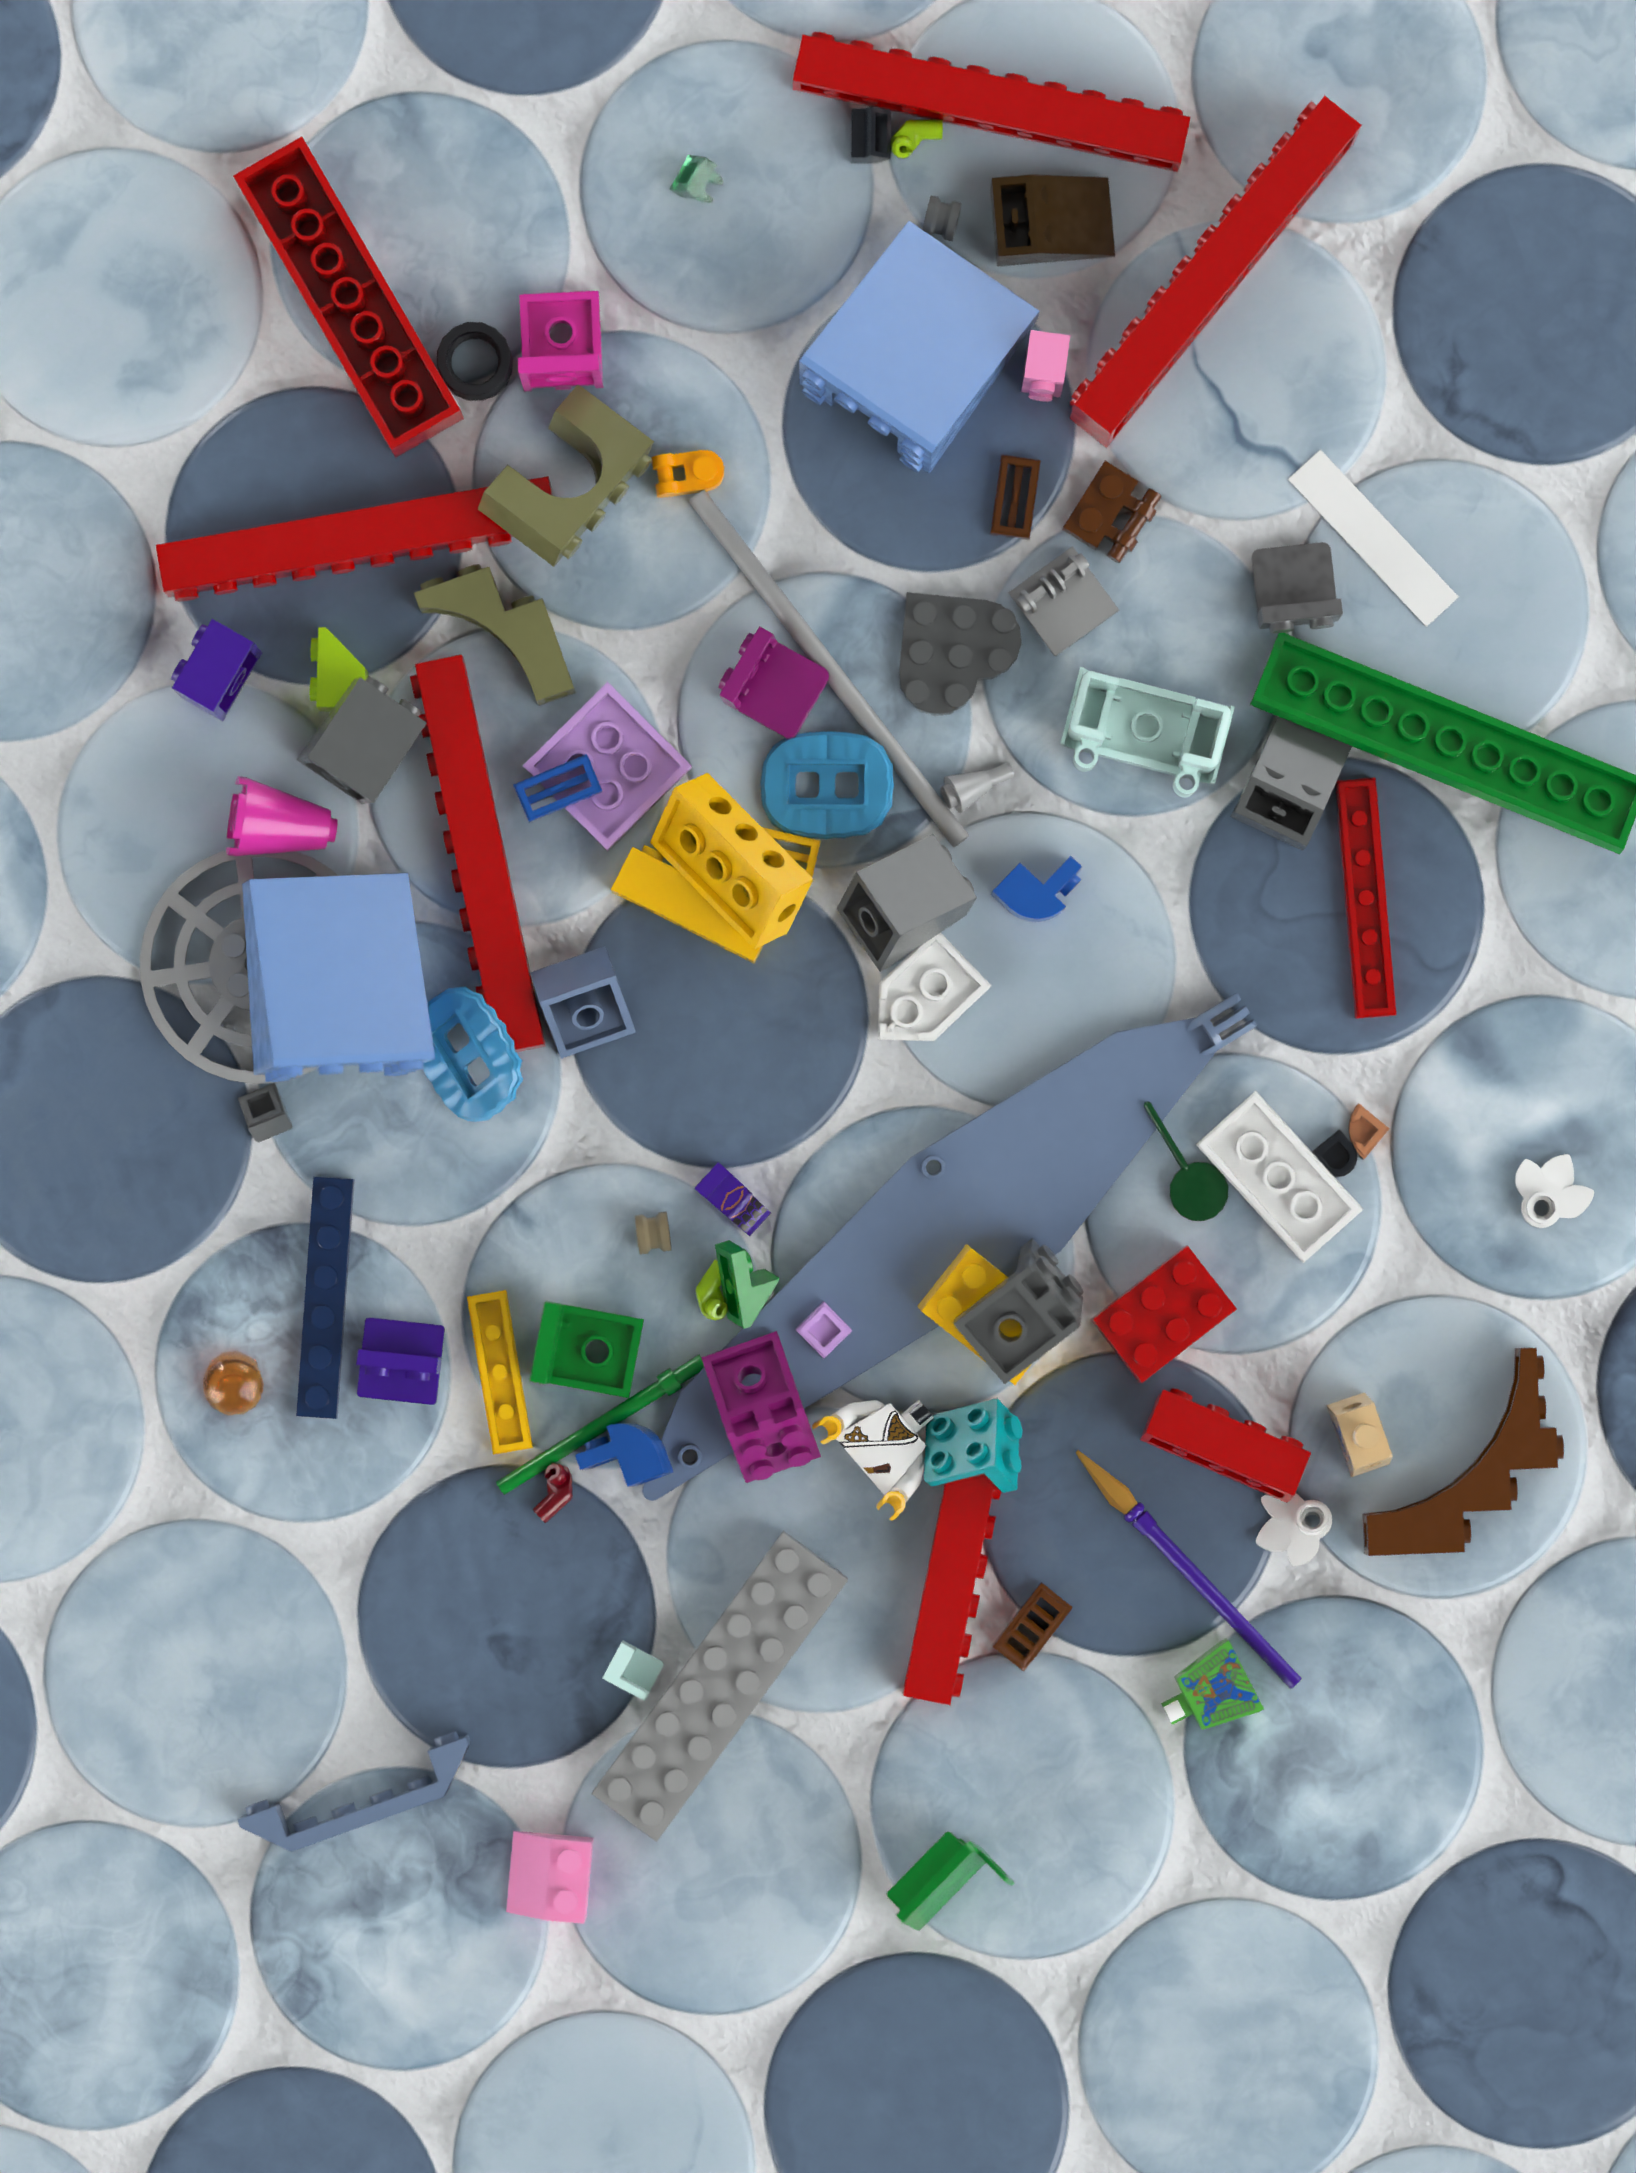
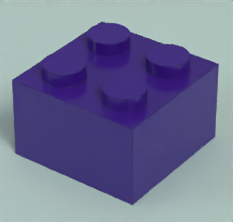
M211 619L208 626L202 624L194 635L191 645L195 648L187 661L182 659L176 666L171 676V680L175 681L172 689L184 700L223 721L260 659L262 652L251 640Z

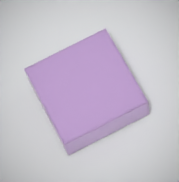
M824 1301L795 1329L823 1358L852 1332V1329Z

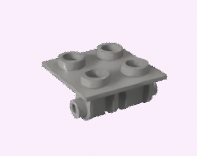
M1073 546L1008 592L1054 656L1060 654L1119 611L1118 607L1088 568L1090 565L1081 553L1078 554Z

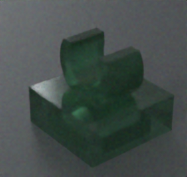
M688 155L670 190L682 198L712 203L714 198L705 192L708 181L716 185H722L724 180L719 174L713 173L717 164L707 157Z

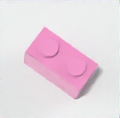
M1036 330L1030 331L1021 392L1029 393L1030 399L1049 402L1052 401L1053 397L1061 396L1070 335Z

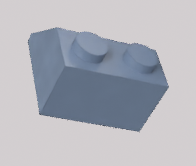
M606 946L530 972L539 1003L561 1059L636 1033Z

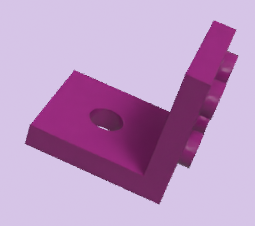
M777 1331L701 1357L727 1437L745 1483L767 1479L774 1473L791 1467L804 1466L811 1460L821 1457ZM750 1374L761 1376V1379L755 1385L744 1386L741 1384L742 1380Z

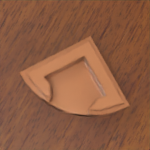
M1358 1103L1350 1116L1348 1133L1350 1142L1356 1149L1358 1156L1364 1160L1387 1133L1389 1128Z

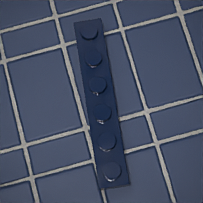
M313 1177L296 1416L338 1419L354 1179Z

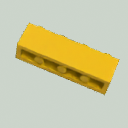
M646 845L643 846L641 851L634 847L631 848L611 888L612 893L753 964L755 963L764 945L754 949L674 867L662 862L664 856L660 852Z

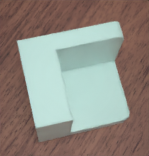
M623 1640L603 1679L645 1701L664 1663Z

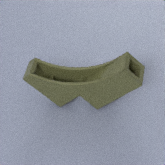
M480 564L458 571L459 577L444 582L443 577L426 581L420 585L422 590L414 592L422 613H436L464 619L481 627L497 638L521 665L530 682L538 706L576 693L543 598L535 600L534 596H527L511 603L513 609L505 611L490 567L482 569Z

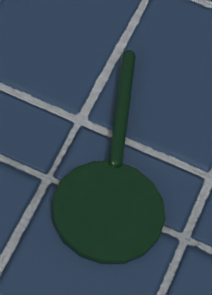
M1146 1101L1144 1107L1181 1168L1175 1173L1170 1183L1169 1196L1173 1207L1181 1216L1192 1221H1205L1215 1217L1223 1210L1228 1200L1229 1187L1225 1176L1215 1166L1206 1162L1187 1164L1151 1102Z

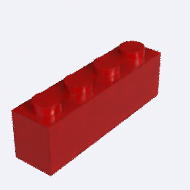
M1171 1388L1170 1392L1165 1389L1161 1391L1152 1408L1140 1438L1141 1441L1288 1503L1294 1497L1312 1453L1302 1449L1303 1443L1288 1436H1281L1279 1439L1265 1433L1267 1429L1257 1422L1244 1420L1242 1423L1229 1417L1230 1413L1219 1406L1208 1404L1207 1407L1197 1404L1192 1401L1193 1397L1182 1390Z

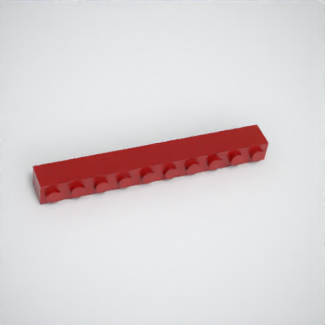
M813 32L812 36L802 35L793 76V90L888 109L893 112L931 120H943V122L1165 170L1179 171L1191 117L1184 116L1183 111L1178 108L1162 106L1160 110L1144 107V102L1132 98H1122L1121 102L1105 99L1106 95L1099 91L1083 90L1082 94L1067 91V86L1051 81L1044 82V85L1029 83L1027 77L1014 73H1007L1005 77L989 74L990 70L985 67L967 65L966 69L951 66L949 60L940 57H928V61L912 58V53L902 49L892 48L889 49V53L874 50V46L868 42L852 40L850 44L835 41L834 36L822 32Z
M549 476L528 479L542 491L553 495ZM483 487L157 544L156 551L163 592L168 597H175V601L182 602L199 598L198 592L214 590L215 595L233 593L238 591L237 585L253 583L254 588L269 587L277 584V578L292 576L293 581L309 580L316 577L317 571L331 569L332 574L349 573L355 571V565L368 562L371 563V567L388 566L395 563L394 558L408 555L410 560L413 561L428 559L434 556L433 551L449 548V553L451 554L463 553L473 550L472 544L488 542L489 547L503 546L512 543L511 537L514 536L478 510L483 493L488 488Z
M462 654L415 664L417 675L410 676L414 698H422L425 713L420 714L419 718L427 723L421 732L423 738L430 737L433 752L426 753L431 777L438 776L441 791L434 792L439 816L447 815L450 829L443 831L447 854L455 853L458 869L451 870L455 893L463 892L466 907L459 909L463 931H471L474 946L467 948L472 971L479 970L482 982L481 986L475 987L476 993L482 994L485 1003L495 1009L498 1019L506 1024L507 1034L514 1040L516 1053L545 1047L544 1034L465 660Z

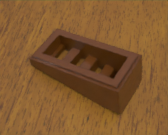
M1041 1582L997 1637L992 1647L1022 1671H1025L1073 1607ZM1040 1597L1059 1611L1055 1617H1052L1036 1604ZM1030 1610L1048 1623L1044 1630L1027 1617ZM1021 1623L1038 1636L1034 1643L1017 1630ZM1011 1636L1029 1649L1025 1655H1022L1007 1643Z

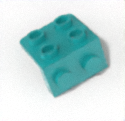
M998 1398L932 1415L934 1418L926 1424L924 1480L929 1486H937L984 1473L1002 1493L1017 1490L1018 1473L1021 1471L1019 1439L1022 1437V1425L1019 1418L1013 1415Z

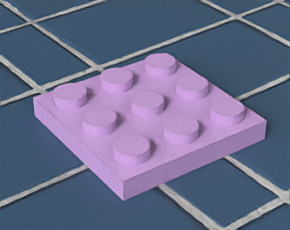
M608 682L523 765L532 776H535L583 755H588L603 792L568 806L565 809L607 851L692 768ZM584 766L543 782L541 785L547 789L586 773ZM587 781L553 797L556 800H560L592 785L590 781Z

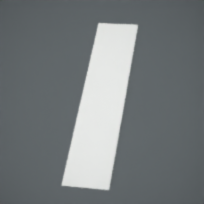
M1321 449L1288 479L1426 627L1459 598Z

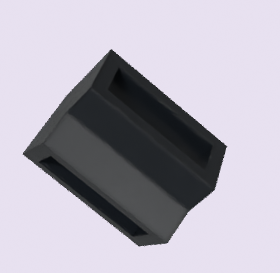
M873 106L865 109L852 108L851 163L876 164L890 160L891 110Z

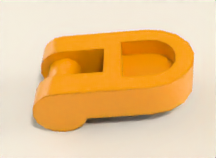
M710 450L661 454L651 457L652 469L657 471L658 484H655L656 496L658 498L694 494L703 490L708 492L716 489L724 478L725 468L723 461L716 453ZM684 467L686 480L674 481L673 469Z

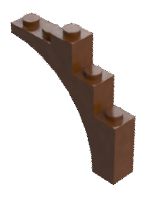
M1515 1348L1513 1383L1506 1410L1492 1439L1472 1465L1449 1485L1423 1500L1394 1510L1362 1514L1365 1555L1465 1552V1543H1471L1470 1519H1464L1463 1512L1512 1510L1511 1501H1517L1518 1487L1516 1477H1510V1470L1558 1468V1459L1564 1458L1563 1436L1557 1435L1555 1427H1540V1420L1546 1419V1400L1544 1395L1539 1396L1538 1380L1544 1379V1359L1542 1355L1537 1356V1348Z

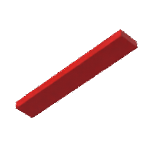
M1376 778L1339 780L1335 784L1355 1019L1396 1016Z

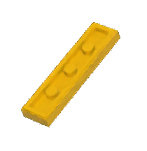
M507 1290L468 1296L467 1302L493 1455L533 1448Z

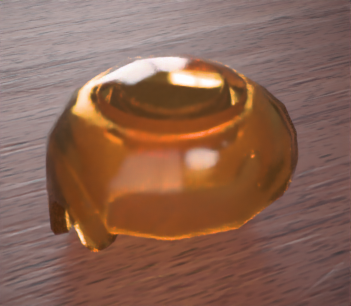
M239 1351L223 1352L209 1362L203 1376V1391L212 1408L227 1416L244 1415L256 1407L261 1399L264 1382L258 1364L252 1357Z

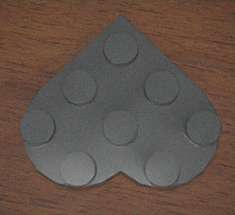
M907 592L899 666L900 688L907 701L914 705L918 711L933 716L950 715L964 707L968 700L971 699L974 695L977 681L994 679L1008 671L1017 660L1022 643L1020 627L1014 613L1001 604L988 600Z

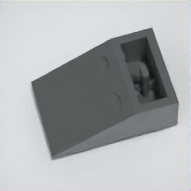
M1277 717L1231 817L1303 851L1307 847L1322 816L1352 746Z

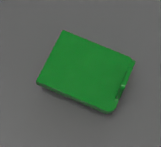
M946 1832L887 1892V1897L900 1909L895 1916L903 1924L920 1931L985 1863L1005 1883L1012 1886L1015 1882L983 1848L972 1841L966 1843L964 1840L958 1839L951 1832Z

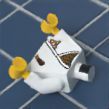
M878 1400L850 1403L831 1416H826L816 1421L812 1425V1429L822 1425L828 1431L827 1438L820 1441L821 1444L837 1439L884 1494L876 1505L877 1509L879 1510L884 1503H889L894 1508V1514L890 1517V1520H895L904 1510L906 1502L920 1486L924 1473V1449L926 1444L916 1433L934 1418L920 1400H917L901 1415L891 1403L884 1405Z

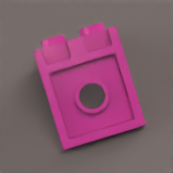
M599 291L519 294L522 357L518 358V372L524 392L532 391V388L555 387L556 390H571L572 386H577L578 384L580 386L595 385V388H603ZM559 323L567 324L572 329L570 340L562 344L556 343L550 338V330Z

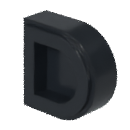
M1340 1129L1312 1151L1334 1177H1342L1349 1174L1357 1162L1356 1149Z

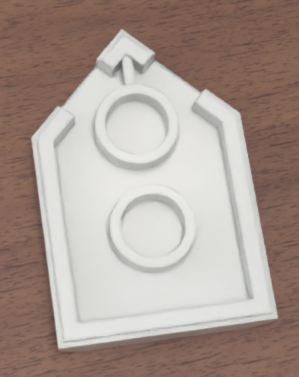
M939 933L912 951L879 983L878 1040L935 1041L992 985L942 933Z

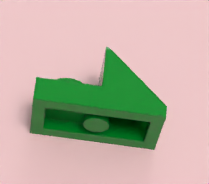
M727 1240L715 1244L724 1303L728 1307L726 1315L727 1319L745 1329L752 1326L776 1287L779 1277L766 1269L752 1272L753 1264L749 1253L732 1241Z

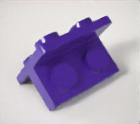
M366 1318L362 1349H358L356 1365L360 1366L357 1395L363 1398L435 1405L438 1397L445 1327L434 1324Z

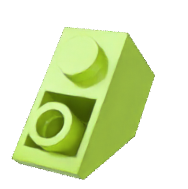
M318 627V638H311V661L317 662V677L310 678V701H316V707L320 712H331L353 680L359 677L366 680L369 673L326 627Z

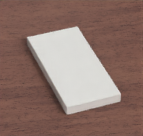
M1254 1091L1196 1144L1303 1263L1363 1211L1361 1205L1257 1091Z

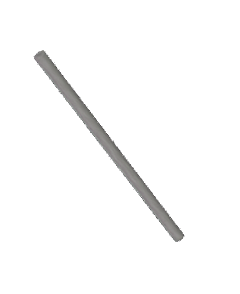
M705 490L695 495L689 503L811 661L827 669L829 672V681L827 682L868 737L884 747L887 756L893 764L894 771L953 848L969 837V834Z

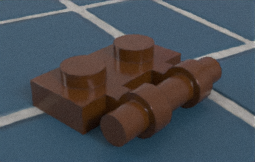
M1104 461L1062 530L1094 550L1098 548L1105 537L1114 543L1107 556L1111 560L1120 563L1127 551L1132 552L1138 543L1136 537L1146 521H1152L1157 513L1154 508L1162 496L1155 490L1148 488L1141 500L1136 499L1131 494L1139 481ZM1122 508H1125L1133 514L1124 528L1120 530L1112 524Z

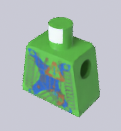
M1227 1639L1217 1643L1175 1675L1174 1678L1182 1693L1161 1703L1172 1725L1194 1715L1201 1729H1207L1264 1710L1231 1643Z

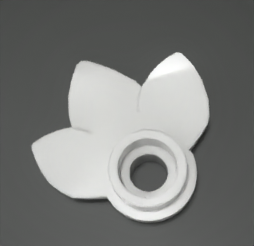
M1564 1154L1551 1158L1541 1168L1528 1159H1524L1516 1172L1515 1184L1523 1197L1521 1203L1522 1216L1531 1226L1546 1228L1553 1225L1559 1218H1575L1582 1214L1590 1205L1594 1196V1190L1581 1185H1573L1574 1167L1570 1155ZM1539 1200L1544 1201L1548 1207L1546 1214L1543 1216L1537 1215L1534 1211V1205Z
M1297 1493L1288 1503L1267 1494L1261 1497L1263 1507L1272 1518L1261 1528L1256 1538V1544L1270 1552L1287 1551L1292 1567L1310 1562L1318 1553L1320 1539L1327 1535L1331 1529L1332 1514L1329 1508L1318 1500L1304 1501ZM1309 1515H1316L1320 1519V1523L1316 1527H1309L1304 1522L1305 1518Z

